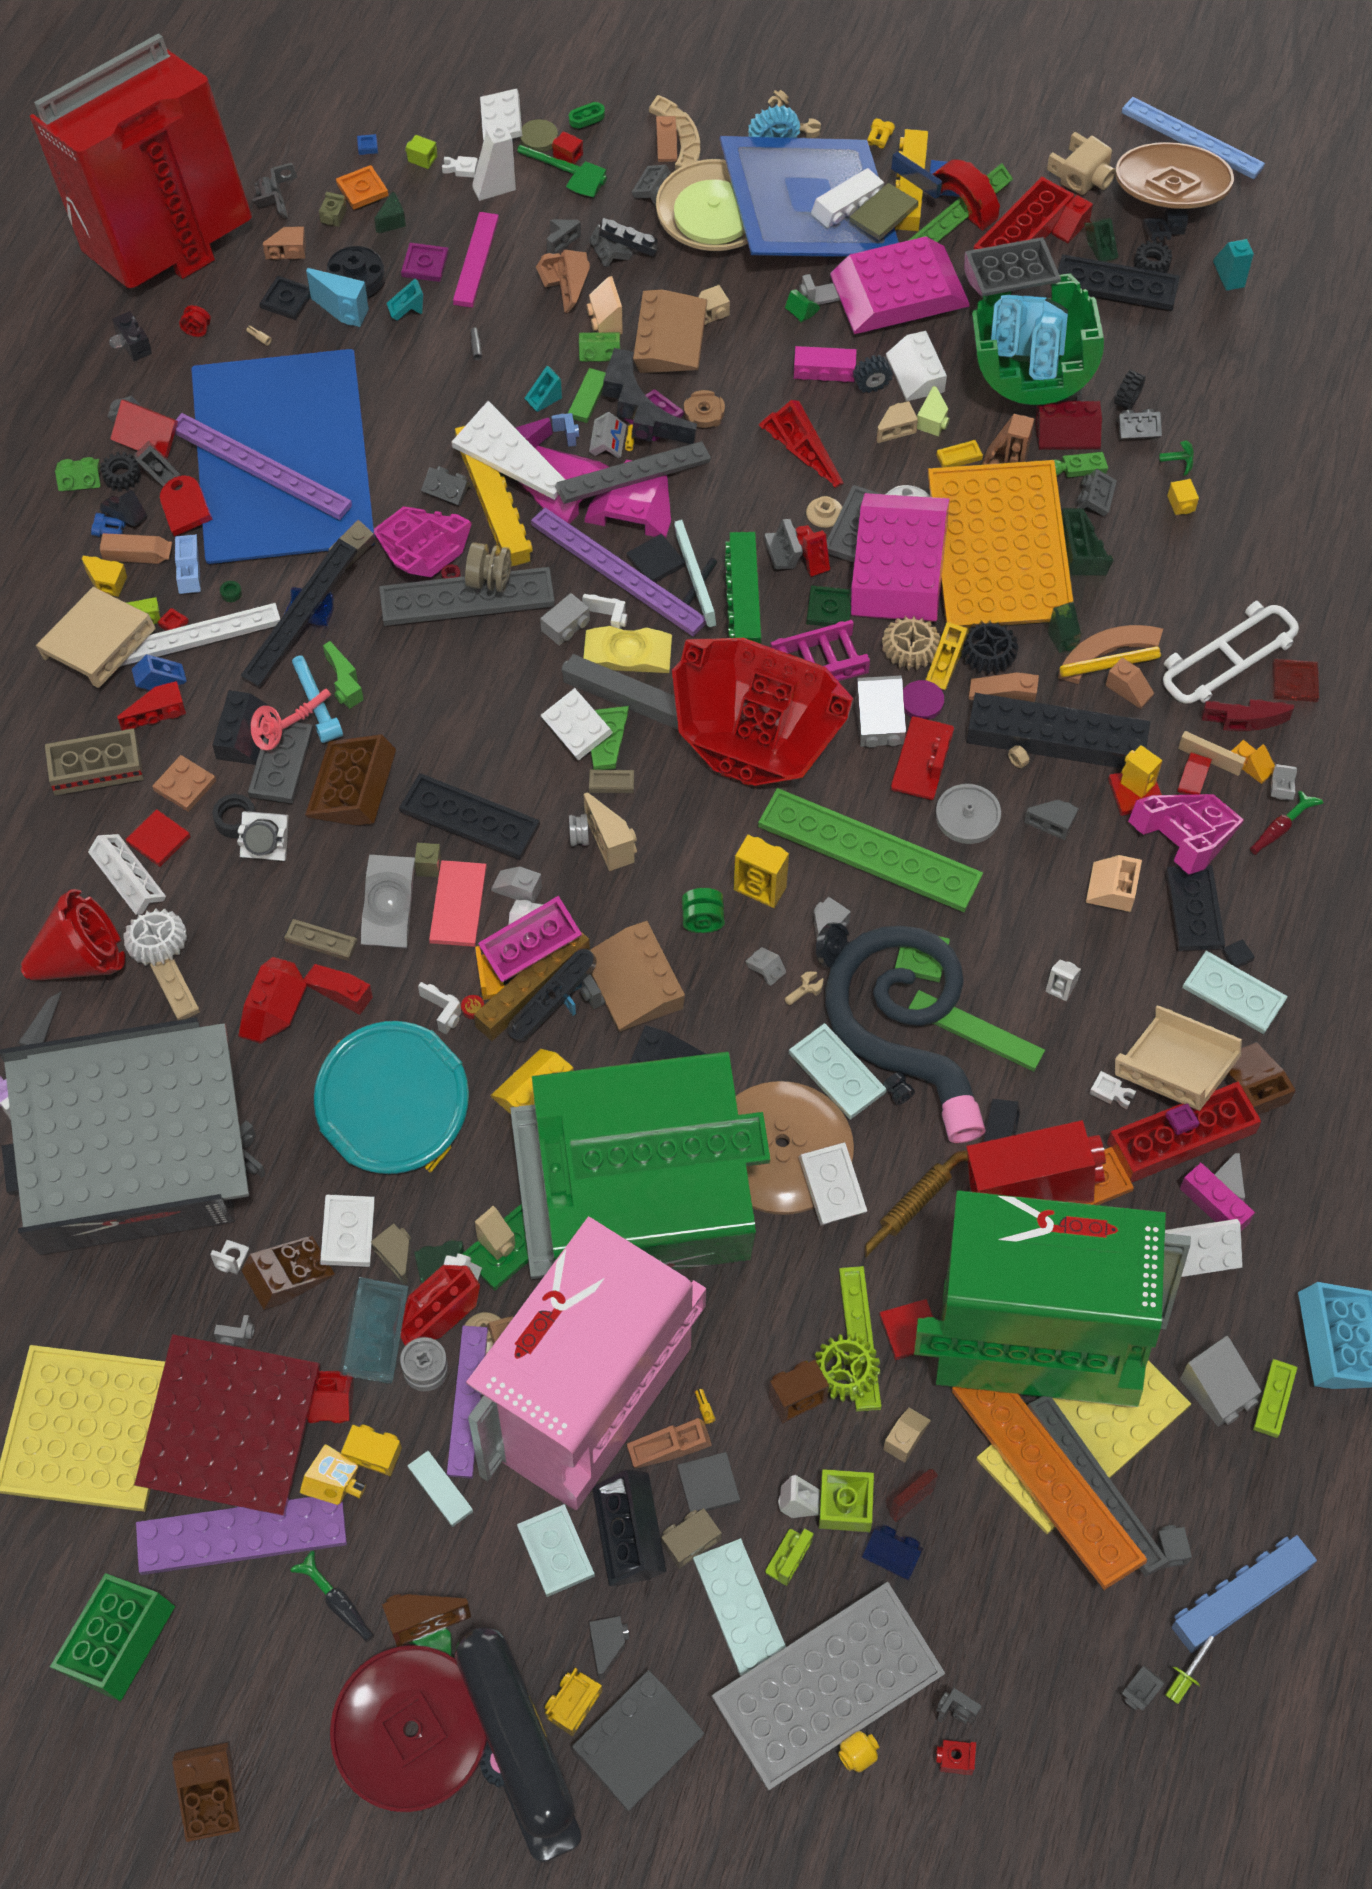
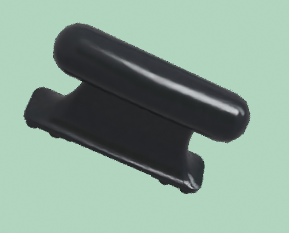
M474 1628L458 1642L455 1651L456 1663L486 1735L487 1742L490 1747L488 1745L487 1747L488 1749L491 1748L504 1781V1790L529 1852L536 1861L548 1862L574 1850L581 1842V1830L574 1816V1802L506 1638L494 1628Z

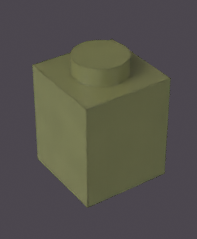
M417 843L415 854L417 876L439 877L442 859L440 844Z

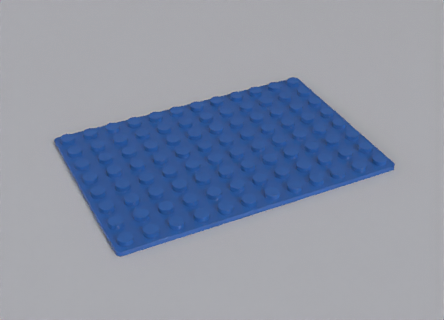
M353 349L195 365L192 367L195 420L344 496L352 502V507L339 520L197 446L200 487L213 519L203 524L206 563L214 564L329 551V548L357 520L374 533Z

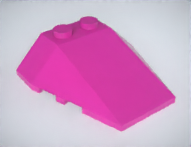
M541 446L535 448L565 480L609 468L600 461ZM519 482L527 492L529 491L533 495L538 505L540 504L543 508H547L570 524L579 515L578 504L582 499L564 504L559 495L554 500Z
M667 475L598 494L590 503L584 521L605 526L608 517L645 524V535L656 537L662 534L666 538L671 524Z
M403 506L374 528V535L396 567L410 574L432 577L463 553L472 524L469 520L457 514L443 516L441 512L435 511L434 514L426 513L424 509Z

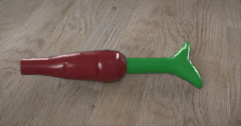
M1299 791V803L1288 814L1280 815L1274 819L1257 842L1250 847V851L1256 855L1264 847L1279 839L1292 827V821L1305 809L1321 805L1323 800L1316 797H1307L1304 792Z

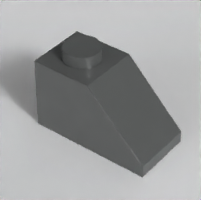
M149 440L134 454L135 460L162 486L169 480L181 475Z
M1061 800L1029 807L1024 823L1066 840L1076 821L1079 808Z
M620 1616L589 1622L599 1680L605 1679L625 1650V1640H629L627 1623L622 1624Z

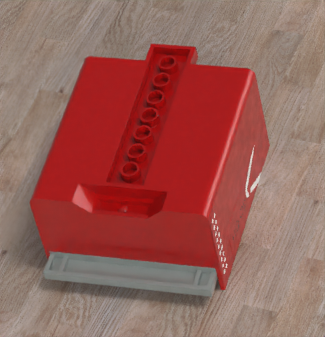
M160 34L149 38L34 102L40 119L34 114L30 115V119L81 251L127 288L140 285L172 265L176 275L182 279L215 260L210 247L211 242L252 218L208 78L166 48L163 36Z

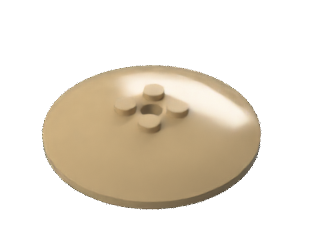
M708 159L692 162L678 168L664 180L658 190L656 212L661 225L673 238L690 247L708 251L730 250L748 244L745 233L736 240L724 244H704L694 241L679 230L674 219L675 201L686 187L704 180H723L731 183L725 160Z

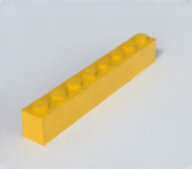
M465 426L455 428V435L457 436ZM460 451L496 544L500 547V552L503 547L510 548L511 567L530 562V553L533 552L530 540L525 539L526 531L524 525L519 524L518 520H520L517 508L512 507L513 498L510 492H506L507 484L504 476L500 477V471Z

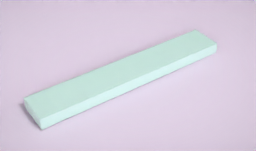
M675 521L676 537L707 626H716L714 609L683 521Z

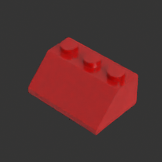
M319 1371L307 1422L331 1421L333 1423H342L350 1420L353 1405L354 1371Z

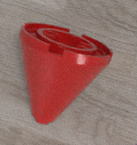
M71 889L60 896L21 963V972L25 978L37 981L110 975L123 968L125 952L121 951L119 953L117 943L121 941L120 936L108 915L90 896L86 899L79 896L82 892L77 889Z

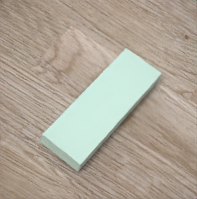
M429 1451L408 1465L410 1472L452 1527L473 1512L471 1506Z

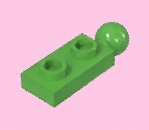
M1103 452L1063 456L1062 462L1054 459L1056 476L1060 475L1063 471H1065L1067 477H1077L1091 474L1095 469L1103 473H1107L1108 470Z

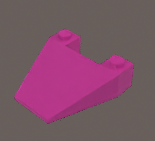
M1214 794L1152 795L1136 801L1128 822L1143 835L1160 830L1179 847L1174 862L1182 870L1192 874L1204 870L1243 824L1244 819Z

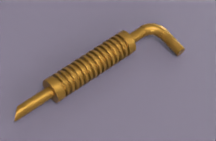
M967 1151L956 1152L943 1165L936 1163L893 1209L880 1220L882 1228L865 1244V1257L889 1234L896 1236L939 1190L952 1179L950 1171L961 1161H967Z

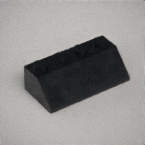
M625 1470L595 1485L592 1490L609 1586L646 1581L667 1572L649 1472Z

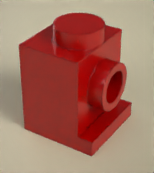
M943 1740L942 1747L937 1746L936 1763H940V1772L972 1775L975 1769L976 1742L966 1743ZM951 1752H959L961 1758L954 1759L951 1756Z

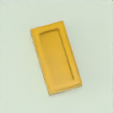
M976 440L939 449L936 452L942 468L958 467L980 461L983 458Z

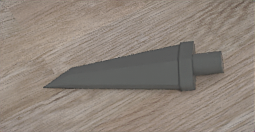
M61 992L46 1001L23 1037L20 1038L19 1045L23 1046L45 1041Z

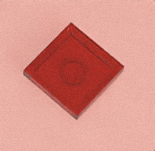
M1274 659V699L1318 702V662Z
M929 1469L894 1498L890 1516L895 1522L934 1491L938 1474L933 1469Z

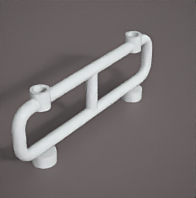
M1258 601L1253 602L1245 611L1249 618L1185 660L1177 653L1168 657L1164 662V666L1168 669L1163 677L1165 688L1179 702L1191 704L1200 700L1202 703H1205V701L1212 697L1211 691L1279 647L1283 650L1290 648L1294 643L1292 639L1298 634L1299 630L1295 618L1281 606L1270 605L1264 608ZM1271 614H1278L1290 626L1288 632L1281 633L1276 640L1245 660L1227 644V642ZM1218 648L1235 664L1234 667L1205 686L1201 685L1190 695L1183 694L1172 683L1174 676Z

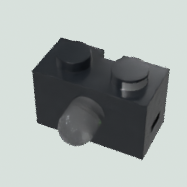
M131 311L112 319L116 335L109 340L112 348L124 346L134 362L152 354L148 336L141 326L139 327Z

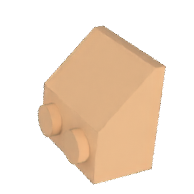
M611 276L604 280L589 295V304H586L588 316L593 318L591 319L593 331H597V333L620 332V334H623L622 305Z

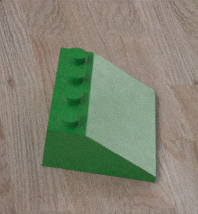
M105 1573L50 1667L105 1696L121 1702L175 1606L158 1592Z

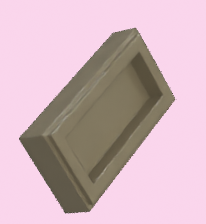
M590 770L589 793H634V770Z

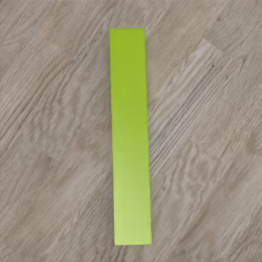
M864 1266L839 1268L847 1336L851 1334L853 1341L860 1336L862 1344L869 1342V1350L874 1349ZM849 1352V1356L856 1354L853 1352ZM866 1363L861 1365V1369L856 1372L858 1380L866 1372ZM878 1382L877 1384H871V1392L863 1390L865 1395L863 1398L858 1393L855 1394L856 1412L881 1410Z

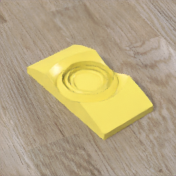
M613 626L586 630L584 659L616 671L669 673L672 634L650 628L635 631L622 630Z

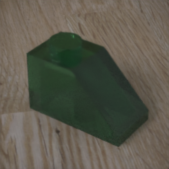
M1100 218L1085 222L1087 241L1097 260L1104 262L1119 258L1112 219Z
M1073 601L1055 607L1052 611L1048 635L1059 653L1073 650L1080 642L1081 630Z

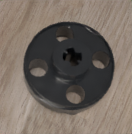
M345 247L335 252L327 263V273L364 281L367 297L376 293L385 284L383 262L375 251L367 247Z

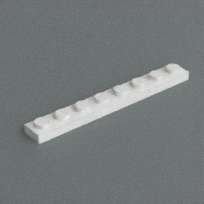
M273 603L149 635L120 666L139 662L146 654L158 657L274 627L280 621L276 604Z

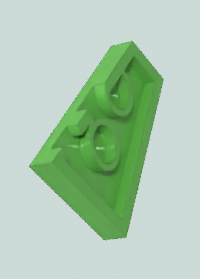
M629 706L594 710L613 732L591 750L594 770L616 768Z

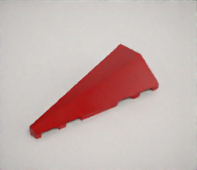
M790 400L777 413L772 412L759 423L762 429H765L773 438L783 443L789 451L808 466L815 469L820 476L825 477L834 487L844 484L799 401Z

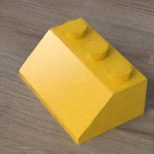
M539 1049L491 1094V1098L511 1114L510 1107L534 1105L532 1076L574 1071L573 1067L556 1052Z

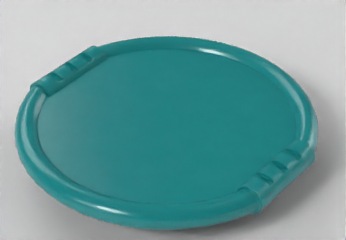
M384 1021L357 1029L342 1039L331 1050L318 1073L314 1089V1111L319 1131L350 1165L352 1164L366 1171L397 1174L427 1165L439 1157L452 1144L465 1121L469 1102V1088L462 1065L463 1062L433 1030L417 1024L402 1021Z

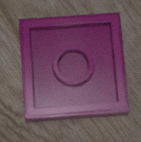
M409 243L401 276L441 282L449 249L447 247Z

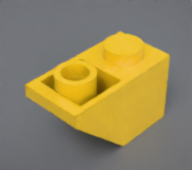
M83 555L82 561L85 571L95 588L111 596L119 597L127 579L124 564Z

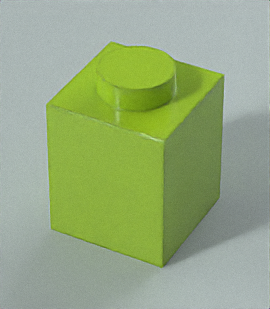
M415 135L406 145L408 162L429 169L437 158L436 142Z

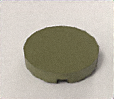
M531 120L523 125L520 141L527 148L530 147V149L545 152L552 149V143L558 137V131L556 126L547 120Z

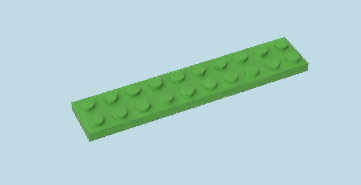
M779 788L776 789L758 822L759 828L964 913L983 876L981 871Z

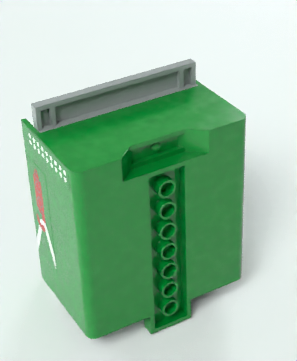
M728 1051L532 1076L534 1105L510 1107L531 1279L543 1278L588 1216L673 1270L751 1259L756 1229L746 1167L770 1164L771 1159L763 1112L738 1115Z
M957 1191L948 1270L944 1283L941 1320L933 1317L918 1318L914 1355L938 1357L936 1385L1138 1407L1143 1392L1145 1371L1152 1347H1156L1160 1329L1167 1328L1190 1249L1191 1236L1165 1233L1166 1212Z

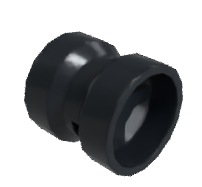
M902 1072L891 1075L883 1083L886 1091L892 1094V1099L896 1105L907 1102L915 1094L914 1088L906 1083V1077Z

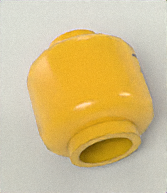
M857 1731L840 1743L841 1751L838 1752V1755L847 1770L851 1771L853 1769L855 1772H862L878 1760L876 1750L879 1749V1745L872 1734L867 1736L862 1731Z

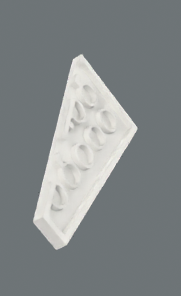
M489 401L486 402L452 441L453 448L554 500L559 495L555 485L557 482L565 479Z

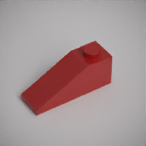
M314 964L304 978L307 987L358 1015L363 1012L373 998L370 984L349 973Z

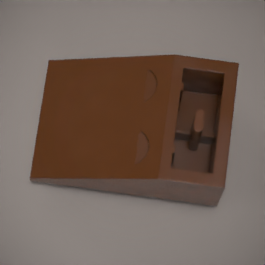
M1257 1042L1241 1048L1240 1058L1225 1076L1228 1085L1239 1081L1258 1115L1290 1103L1296 1091L1285 1071Z
M313 1236L252 1253L241 1270L263 1310L285 1304L335 1275L330 1265H321V1250Z
M229 1742L175 1753L172 1764L186 1842L239 1832L240 1824Z

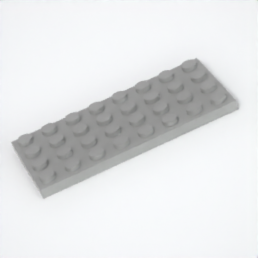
M886 1582L714 1693L711 1697L768 1791L840 1744L855 1732L861 1730L943 1676L945 1672L892 1587Z

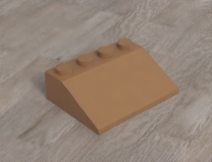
M667 290L643 291L633 357L640 373L699 369L707 299Z
M648 921L627 927L590 949L597 959L596 967L591 972L592 978L600 989L619 1032L683 1009L685 994Z

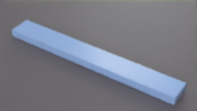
M1134 97L1122 108L1123 114L1182 144L1200 147L1218 155L1232 169L1252 179H1255L1264 168V162Z

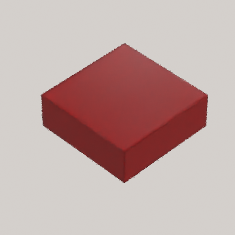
M170 608L157 623L160 628L168 631L186 626L189 621L187 617Z

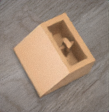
M1118 855L1094 862L1086 903L1131 912L1142 860Z

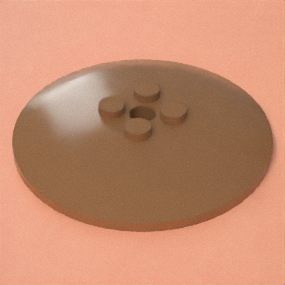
M1152 143L1131 149L1118 160L1115 173L1119 185L1133 197L1153 205L1168 208H1197L1216 203L1229 194L1234 182V174L1231 167L1221 157L1203 148L1181 143Z
M784 1081L768 1082L744 1090L736 1096L738 1115L763 1112L771 1159L770 1164L746 1167L753 1209L770 1214L787 1215L815 1208L798 1156L845 1142L852 1162L854 1154L853 1136L844 1114L823 1093L799 1083ZM785 1138L789 1141V1144L786 1147H780L776 1144V1140Z

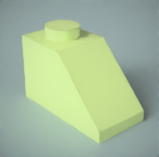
M935 386L932 387L917 415V429L939 437L942 429L946 430L950 418L947 417L948 407Z

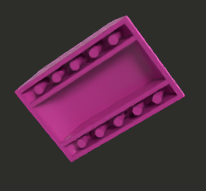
M928 237L850 254L830 273L854 334L969 307V301L945 247Z
M864 494L860 509L852 581L851 616L883 619L899 618L903 620L906 615L908 619H912L915 616L916 620H920L923 617L924 621L937 622L950 498Z

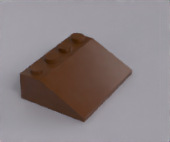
M382 734L329 741L305 816L307 818L350 825L374 823L396 748Z

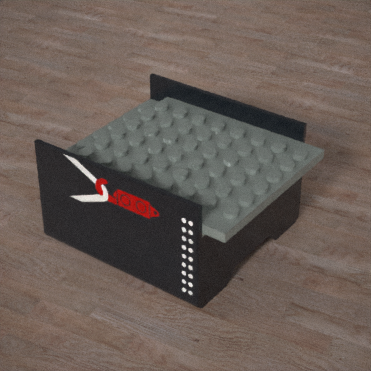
M195 1017L0 1049V1057L5 1063L13 1134L12 1144L1 1145L6 1192L9 1195L19 1194L23 1227L18 1228V1233L39 1255L235 1222L233 1199L249 1196L225 1023L201 1027L198 1018Z

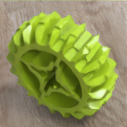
M839 1334L837 1342L829 1338L830 1346L822 1344V1352H816L815 1357L818 1359L816 1362L829 1384L828 1392L831 1391V1398L835 1399L839 1394L842 1402L845 1401L846 1396H850V1400L854 1401L855 1394L857 1393L863 1398L865 1396L863 1390L871 1392V1384H877L878 1382L876 1375L880 1374V1368L876 1366L880 1364V1360L875 1358L877 1355L876 1350H869V1342L862 1344L860 1336L855 1341H853L851 1334L847 1336V1340H843L842 1335ZM844 1352H853L856 1354L848 1356ZM835 1356L837 1363L831 1367L832 1370L826 1372L829 1360ZM842 1362L844 1365L850 1366L851 1374L848 1370L845 1371V1368L842 1370ZM866 1363V1372L858 1380L856 1372L861 1369V1365ZM846 1380L849 1384L837 1383V1381Z

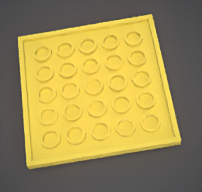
M30 1345L0 1460V1493L145 1512L150 1489L137 1487L134 1484L165 1362Z

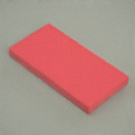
M441 860L429 938L430 943L476 947L487 869L486 864Z

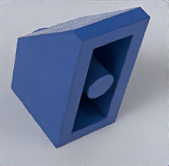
M146 654L132 668L136 687L152 690L156 686L177 681L178 685L186 682L182 664Z

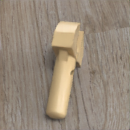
M809 118L808 123H800V131L807 134L806 138H816L820 135L821 123L816 119Z
M817 972L804 973L801 976L803 984L785 997V1002L788 1005H792L808 992L817 996L822 991L823 978L816 984L809 985V982L817 977Z

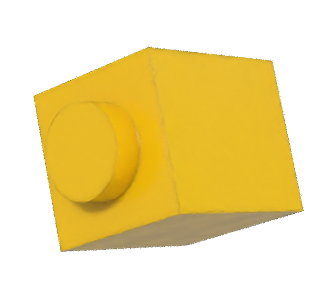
M1191 479L1172 482L1167 496L1175 515L1189 514L1196 511L1199 497Z

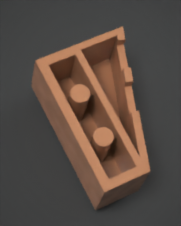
M1013 414L987 448L982 465L1026 462L1034 418Z

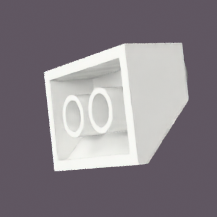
M926 331L906 335L886 353V358L906 401L928 396L933 386L937 387L940 393L945 392L947 375Z

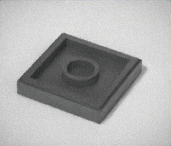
M726 1452L677 1465L689 1512L694 1510L699 1512L703 1508L709 1511L740 1503Z

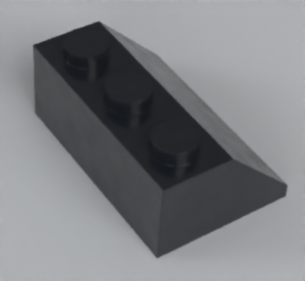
M228 690L212 744L216 759L256 765L260 748L255 744L251 735V720L259 707L270 705L251 693ZM262 715L261 718H260L259 727H260V723H261V720H262V718L264 717V715Z

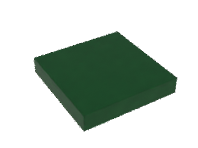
M811 585L806 624L828 627L841 621H849L851 617L852 590Z

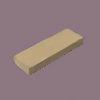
M1187 731L1182 735L1178 749L1189 754L1192 752L1211 758V764L1237 776L1240 775L1246 760L1245 757Z
M166 959L164 964L157 962L155 966L150 964L177 1020L187 1019L200 1013L174 959Z

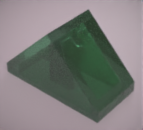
M391 192L374 218L376 233L380 234L406 226L404 210L395 192Z

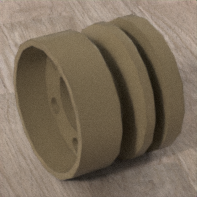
M473 542L469 548L466 562V586L482 589L485 580H487L489 591H493L496 586L497 592L503 593L511 573L510 548L503 547L500 552V547L494 546L490 555L487 544Z

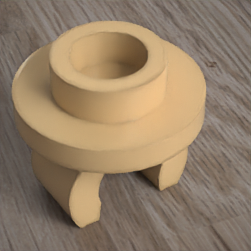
M775 90L773 92L775 96L768 100L771 107L776 102H778V107L789 104L787 101L789 97L782 90L779 92Z

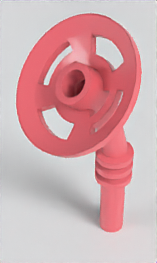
M324 689L308 703L304 702L303 706H299V709H296L294 714L281 720L278 712L273 707H259L251 720V735L255 744L262 750L274 749L280 742L283 729L301 719L304 720L305 717L313 713V709L329 698L331 693ZM270 712L276 716L277 720L271 717ZM262 715H264V717H263L262 720H261L260 727H259L260 718H261ZM261 735L269 739L268 744L261 739Z

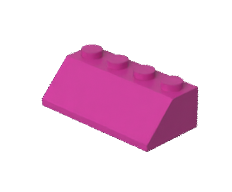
M557 896L478 944L500 981L504 982L582 936V933L560 897Z

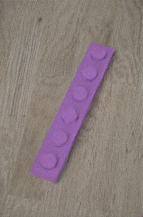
M463 1326L447 1468L448 1477L473 1479L475 1450L468 1416L481 1400L482 1394L467 1385L466 1381L486 1356L488 1327Z

